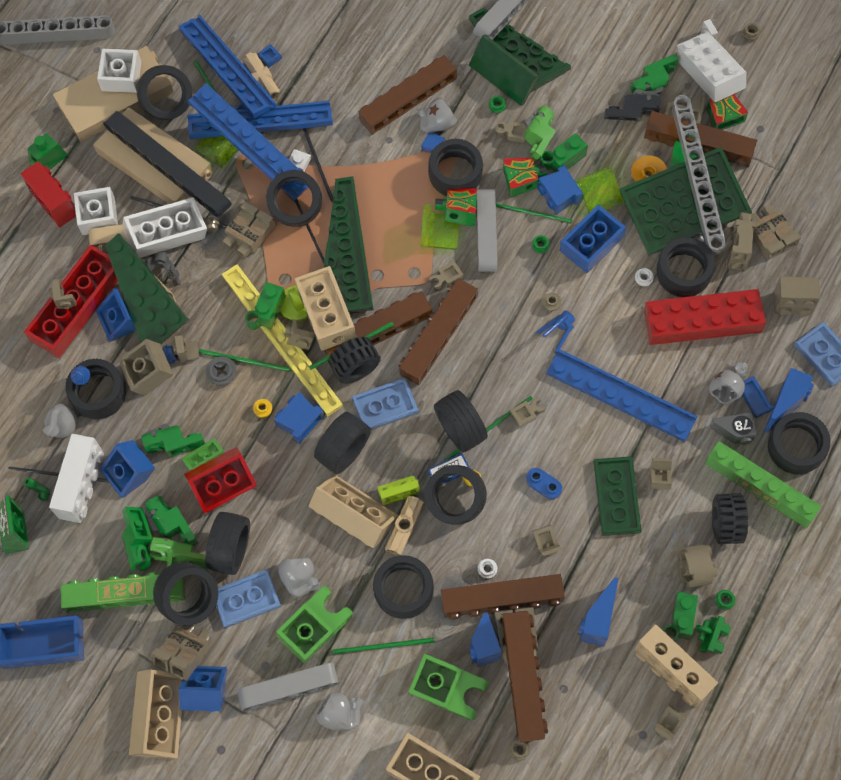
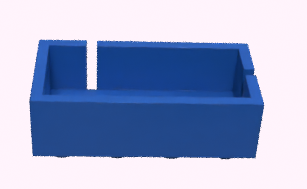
M76 615L19 622V625L15 622L0 624V667L2 669L84 661V642L81 640L84 639L83 620Z

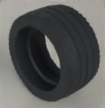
M157 65L148 69L139 79L137 98L143 110L150 116L161 120H171L181 116L188 109V100L192 98V86L187 76L178 68L169 65ZM162 74L170 75L179 82L182 96L178 105L173 109L159 110L150 103L147 96V88L150 81L156 76Z
M454 138L442 141L434 148L429 158L428 175L432 186L439 193L447 196L449 189H476L479 185L483 172V160L481 153L475 145L469 141ZM449 157H460L472 165L473 172L463 179H450L439 172L438 164Z
M288 170L280 173L271 181L267 189L266 202L270 213L278 222L290 227H300L313 221L320 212L322 193L318 183L312 176L303 171ZM291 181H299L306 184L312 193L310 208L299 216L286 215L277 205L279 189Z
M682 237L670 241L659 255L656 268L658 281L667 292L674 296L691 297L698 295L706 289L712 279L715 269L713 253L706 244L695 238ZM676 255L692 256L702 265L703 275L694 280L679 279L668 269V260Z
M98 358L82 361L74 368L78 366L86 367L90 372V377L94 375L110 376L114 381V387L111 394L105 400L94 404L84 403L79 398L81 385L73 383L70 372L67 376L65 387L67 398L73 408L82 416L94 420L107 418L116 413L126 398V384L119 370L112 363Z
M461 391L451 392L434 404L435 413L442 427L455 446L463 453L487 439L488 434L482 419L472 403Z
M349 412L342 413L322 435L315 448L314 458L330 471L336 474L342 473L353 463L364 448L370 436L371 428L355 415Z
M795 412L785 415L775 424L769 435L768 452L772 461L783 471L797 475L806 474L822 464L828 455L831 438L826 425L818 417L805 412ZM789 428H801L808 431L817 443L816 454L808 459H798L789 455L783 449L780 442L782 432Z
M449 465L439 469L430 477L425 489V499L429 511L441 522L451 525L465 524L474 520L482 512L487 499V490L482 478L473 469L462 465ZM454 475L463 476L469 480L475 493L470 509L457 515L445 511L439 504L438 490L442 481Z
M219 512L213 522L205 552V566L207 569L224 574H237L248 545L250 533L249 518L234 513Z
M400 555L389 558L381 564L374 577L373 591L376 602L385 613L394 618L407 619L420 615L429 606L434 593L433 577L430 570L423 562L412 556ZM407 569L414 571L423 581L421 597L410 605L394 604L387 599L384 593L386 578L397 570Z
M184 561L167 566L159 574L153 587L154 603L160 613L170 621L184 626L196 625L207 619L212 614V611H214L219 596L218 586L214 577L203 567ZM184 576H197L201 581L202 591L196 604L185 611L177 612L173 610L170 606L169 597L175 583Z

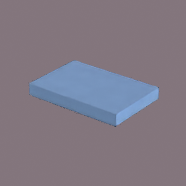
M822 322L796 341L794 346L826 382L833 387L841 381V340Z
M406 378L352 396L359 419L366 423L371 430L419 413Z
M268 569L218 588L219 596L216 606L224 628L281 607Z

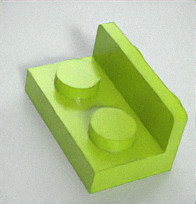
M415 476L406 477L377 487L383 506L406 499L408 496L420 494V487Z

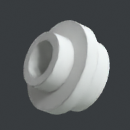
M642 268L636 272L635 281L638 285L649 286L653 282L654 275L651 270ZM645 276L647 277V280L641 279V277Z
M484 559L480 561L478 573L482 578L490 579L496 575L498 568L493 560ZM486 566H489L491 568V571L485 572L484 568Z

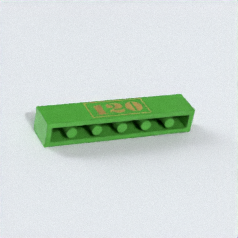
M718 441L706 460V465L805 528H808L822 507L720 441Z
M152 572L148 573L147 576L140 577L139 575L132 574L128 575L127 578L121 579L113 576L101 581L93 578L81 583L79 581H68L67 584L61 585V608L66 613L155 604L153 587L159 573ZM185 577L178 580L171 589L170 602L186 601Z

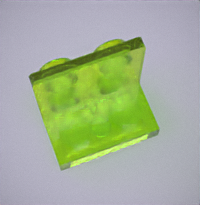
M224 136L203 138L195 147V151L221 168L238 151Z
M604 168L574 180L583 193L588 214L597 205L606 210L623 203L613 168Z
M424 204L420 247L456 250L459 224L446 221L445 214L434 213L431 211V204Z

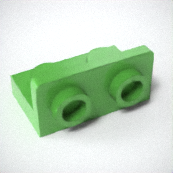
M213 438L181 459L190 471L225 452L216 439Z

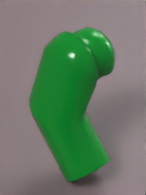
M30 477L24 480L23 485L39 493V500H48L50 490Z

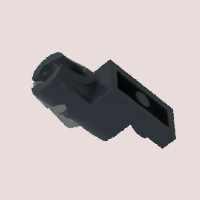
M636 89L633 94L624 96L623 109H619L620 107L609 106V109L605 108L604 119L640 121L641 113H644V115L651 114L652 111L659 113L661 96L656 93Z

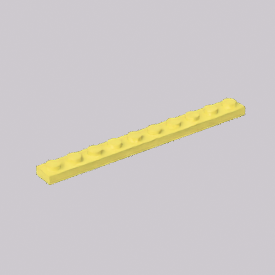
M237 264L224 272L222 276L248 312L251 310L255 311L254 307L260 294ZM276 318L272 329L264 326L260 327L319 407L323 409L327 417L343 407L341 401L317 369H309L312 363L302 349L287 345L286 328L278 318Z

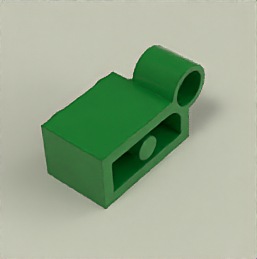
M575 133L557 146L554 152L544 151L540 157V166L545 165L546 170L552 169L555 173L558 172V168L564 165L568 170L586 157L588 145Z
M269 282L265 283L254 307L255 311L251 310L245 315V321L249 329L257 330L261 326L272 329L286 298L283 287ZM257 318L255 322H249L251 319Z
M677 592L674 600L671 625H667L663 629L664 632L670 630L674 633L675 638L672 639L674 642L677 638L685 640L691 638L698 595Z

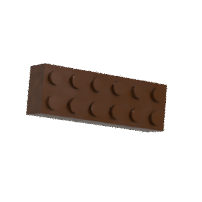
M528 611L502 613L517 739L519 742L545 739V734L548 733L547 721L542 718V712H545L544 699L539 696V691L543 689L541 678L537 677L536 670H540L539 659L537 656H534L533 650L537 648L536 637L531 635V628L534 627L533 615H529Z

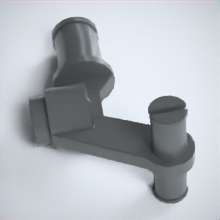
M161 251L152 258L142 260L151 272L155 268H164L175 286L176 283L177 286L181 284L180 274L175 269L174 264L171 263L166 252Z

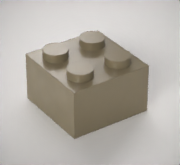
M780 277L773 292L774 313H780L781 315L799 314L801 316L813 314L820 300L819 278Z
M145 339L119 359L131 391L139 394H148L173 375L161 344Z

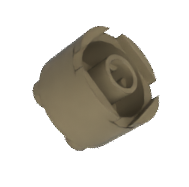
M701 544L678 548L676 556L680 555V561L676 562L677 571L681 583H686L685 588L711 584L713 577L717 576V568L714 564L712 565L711 547Z

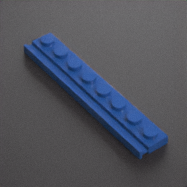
M201 15L178 26L183 36L253 118L269 111L271 107H276V102Z
M207 83L188 100V104L271 181L282 172L299 170ZM291 181L284 184L280 189L295 202L309 187L302 182Z
M330 101L279 105L275 108H269V111L256 118H253L246 109L236 110L259 132L333 125ZM199 113L187 114L190 139L223 136Z
M561 349L558 350L546 373L683 442L686 441L698 417Z

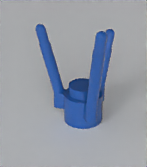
M564 310L560 315H557L552 321L539 329L537 334L548 329L543 333V337H546L557 327L561 330L566 329L554 351L557 354L568 334L574 328L572 324L575 318L569 311Z

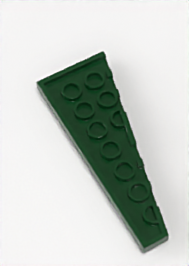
M353 176L335 179L324 268L330 266L349 314L374 310Z

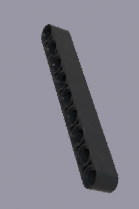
M116 110L103 122L105 128L217 218L232 205L224 194Z

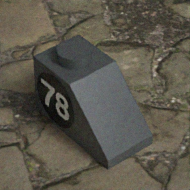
M752 413L713 418L710 424L712 430L734 444H750L757 435Z

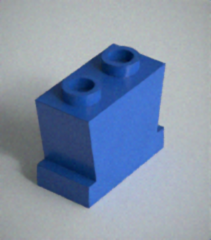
M565 165L558 168V172L539 178L537 189L541 196H545L550 210H554L556 215L572 203L577 205L582 202L583 193Z
M299 392L296 396L293 395L289 399L288 405L283 410L281 409L277 412L274 421L276 427L291 434L294 441L300 445L322 420L324 412L318 405L314 408Z

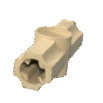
M250 52L246 54L243 58V63L248 71L274 101L277 100L281 94L273 81L268 67H264L256 53Z
M408 496L400 516L396 519V525L385 548V551L392 555H402L408 539L414 531L415 523L424 505V502L419 498ZM402 523H408L410 525V527L405 530L401 529L399 526Z

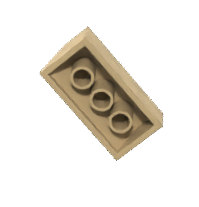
M335 474L316 488L308 506L317 514L329 519L333 524L338 525L346 530L348 534L355 536L363 541L365 545L372 548L376 547L384 539L399 516Z
M153 669L137 672L129 755L144 758H178L182 715L179 704V686L182 679L171 673Z

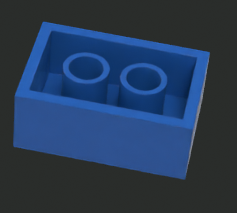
M597 205L561 240L560 252L584 272L588 273L624 238L626 226L600 205Z

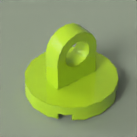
M297 286L284 290L286 298L280 309L281 315L290 321L293 319L297 320V322L307 320L308 315Z

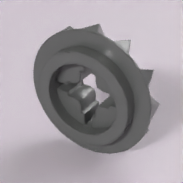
M227 357L212 359L206 368L207 378L212 384L219 386L228 385L231 380H234L237 373L234 362ZM216 368H217V369H220V370H222L223 368H225V373H226L227 375H225V374H220V376H219V375H218L219 373H218V371L216 370Z

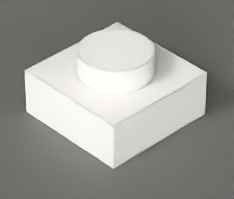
M710 19L704 21L701 34L708 31L717 39L718 32Z
M294 149L289 160L299 170L305 172L311 160V155Z

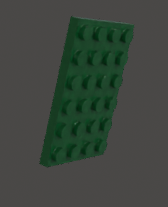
M722 147L705 153L704 158L721 226L739 219L740 213L751 214L752 210ZM685 162L619 189V193L648 256L662 251L672 240L682 237L694 238L702 234ZM700 172L694 173L696 177H703ZM704 189L698 190L701 195L707 194ZM707 206L702 208L703 211H705V212H711V211H712V210H711L709 207H707ZM713 224L707 225V228L710 230L716 229Z

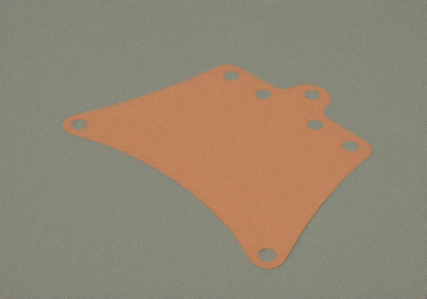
M424 150L411 156L366 165L321 166L332 195L334 193L335 179L354 177L371 292L377 288L423 285L429 281L432 275L434 242L441 211L435 210V200L444 199V194L439 193L432 186L429 179L428 163L431 152ZM242 154L236 160V169L246 189L250 203L259 211L261 210L273 217L266 202L267 189L271 180L255 165L251 169L243 168L242 162L248 158ZM457 157L442 160L438 164L439 172L445 177L450 178ZM308 165L305 173L315 179L322 193L320 212L308 224L325 260L333 201L329 198L318 167ZM309 188L297 198L303 213L312 204V193ZM279 189L277 193L279 209L289 216L301 215L296 203ZM274 218L276 227L262 243L267 281L286 290L289 287L297 286L294 278L322 269L324 264L306 225L290 227L278 222ZM411 268H418L421 272L420 277L411 279L408 276V271ZM381 270L384 273V278L381 281H374L371 277L373 271ZM289 274L291 282L288 285L280 284V275Z

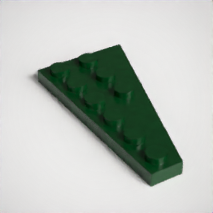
M484 7L469 15V20L474 27L488 12ZM506 25L493 39L494 42L539 75L531 92L571 70L570 64L563 63L556 55H551L544 50V47L523 33L520 34L515 31L511 25Z
M118 233L105 247L140 343L148 339L162 344L190 319L123 235Z

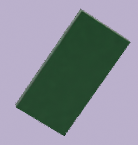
M487 35L481 37L469 62L471 68L520 106L525 104L539 76Z
M633 456L593 459L601 535L641 533Z

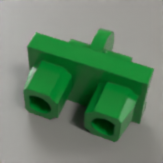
M710 617L709 621L704 620L703 626L696 625L695 631L700 633L698 640L702 641L699 648L700 652L723 653L725 646L717 640L719 635L727 637L731 626L724 622V617Z

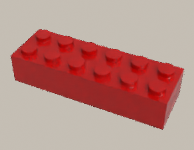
M90 244L61 282L64 295L72 294L77 305L69 309H58L54 300L50 297L24 331L30 342L60 359L118 282L109 255Z
M759 289L648 301L644 307V317L650 345L762 333L766 325Z

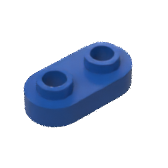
M532 468L528 471L526 482L532 489L550 500L557 499L561 495L562 485L557 479L540 468ZM533 475H539L540 478L536 480L533 478ZM553 485L556 489L552 491L549 489V486Z

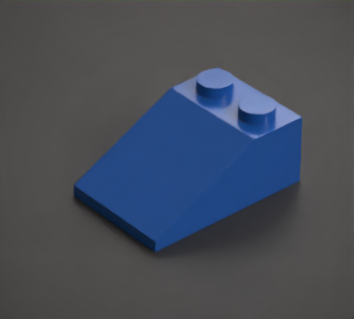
M794 368L790 369L769 417L765 432L768 433L782 417L794 412L802 401H807L814 387V384L811 383L813 376Z
M614 577L589 609L585 619L581 618L578 635H581L580 642L605 646L610 629L618 578Z

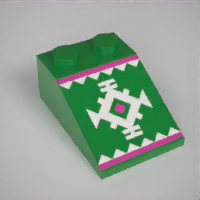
M9 495L4 496L0 503V549L5 554L29 549L25 512Z

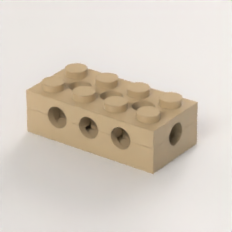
M330 266L294 278L321 351L357 338L355 327Z
M656 624L645 634L635 648L637 657L643 662L647 661L652 666L651 670L657 676L664 677L668 681L667 685L673 691H678L683 695L682 699L689 706L693 705L696 708L718 684L710 674Z

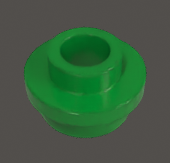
M498 95L492 97L489 101V109L494 113L503 112L506 109L505 99Z
M538 235L532 240V249L535 252L545 253L549 250L550 241L546 236ZM542 243L544 246L539 247L538 244Z
M721 590L716 594L715 603L718 608L729 610L735 605L736 599L731 591ZM723 597L727 598V599H728V603H727V604L723 603V602L721 601V598H723Z

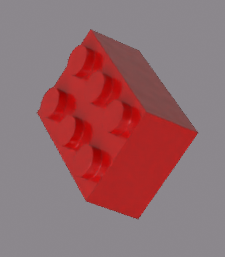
M36 162L20 173L31 194L59 228L76 217L75 204L72 202L71 196L66 190L63 191L62 185L56 178L51 176L52 173L46 165L42 166L39 162Z
M237 447L184 473L204 514L257 487Z

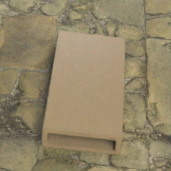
M147 46L138 50L142 61L140 79L148 69L162 64L157 63L158 58L154 51L150 52ZM97 71L54 93L53 96L81 143L106 130L103 122L116 110L121 114L128 107L137 113L142 111L143 108L139 104L137 93L102 91L97 80ZM162 74L150 81L147 88V96L152 105L174 94L172 88L174 83L170 76L166 77L165 74Z
M128 107L123 115L203 179L207 181L211 177L213 170L207 160ZM108 130L93 144L98 155L168 204L190 198L187 193Z

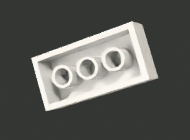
M708 31L677 45L679 64L714 102L746 88V71Z
M194 198L123 217L122 229L128 243L140 258L205 239L207 231Z
M71 434L49 506L58 519L81 523L82 519L86 517L88 509L86 505L88 499H91L93 494V482L98 477L97 468L104 457V452L95 438Z

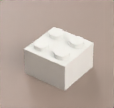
M102 49L97 77L102 91L137 93L142 64L138 50Z
M110 187L74 193L77 226L82 235L89 234V230L92 228L118 225L115 197Z

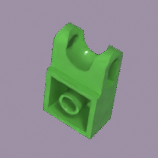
M323 586L276 631V637L304 665L353 615V611L348 607L343 608L338 613H330L325 609L324 604L329 599L331 592L327 586ZM308 631V637H302L301 632L305 633Z
M424 653L408 694L468 720H475L477 713L475 709L465 704L463 699L464 693L469 689L485 691L488 689L489 682ZM438 677V681L441 682L440 686L436 685L435 687L431 686L432 683L429 682V680Z

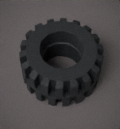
M357 337L343 343L328 358L331 369L342 384L356 382L366 377L381 361V357L368 337Z
M741 493L716 494L713 499L712 527L718 544L744 543L747 538L748 511L746 501Z

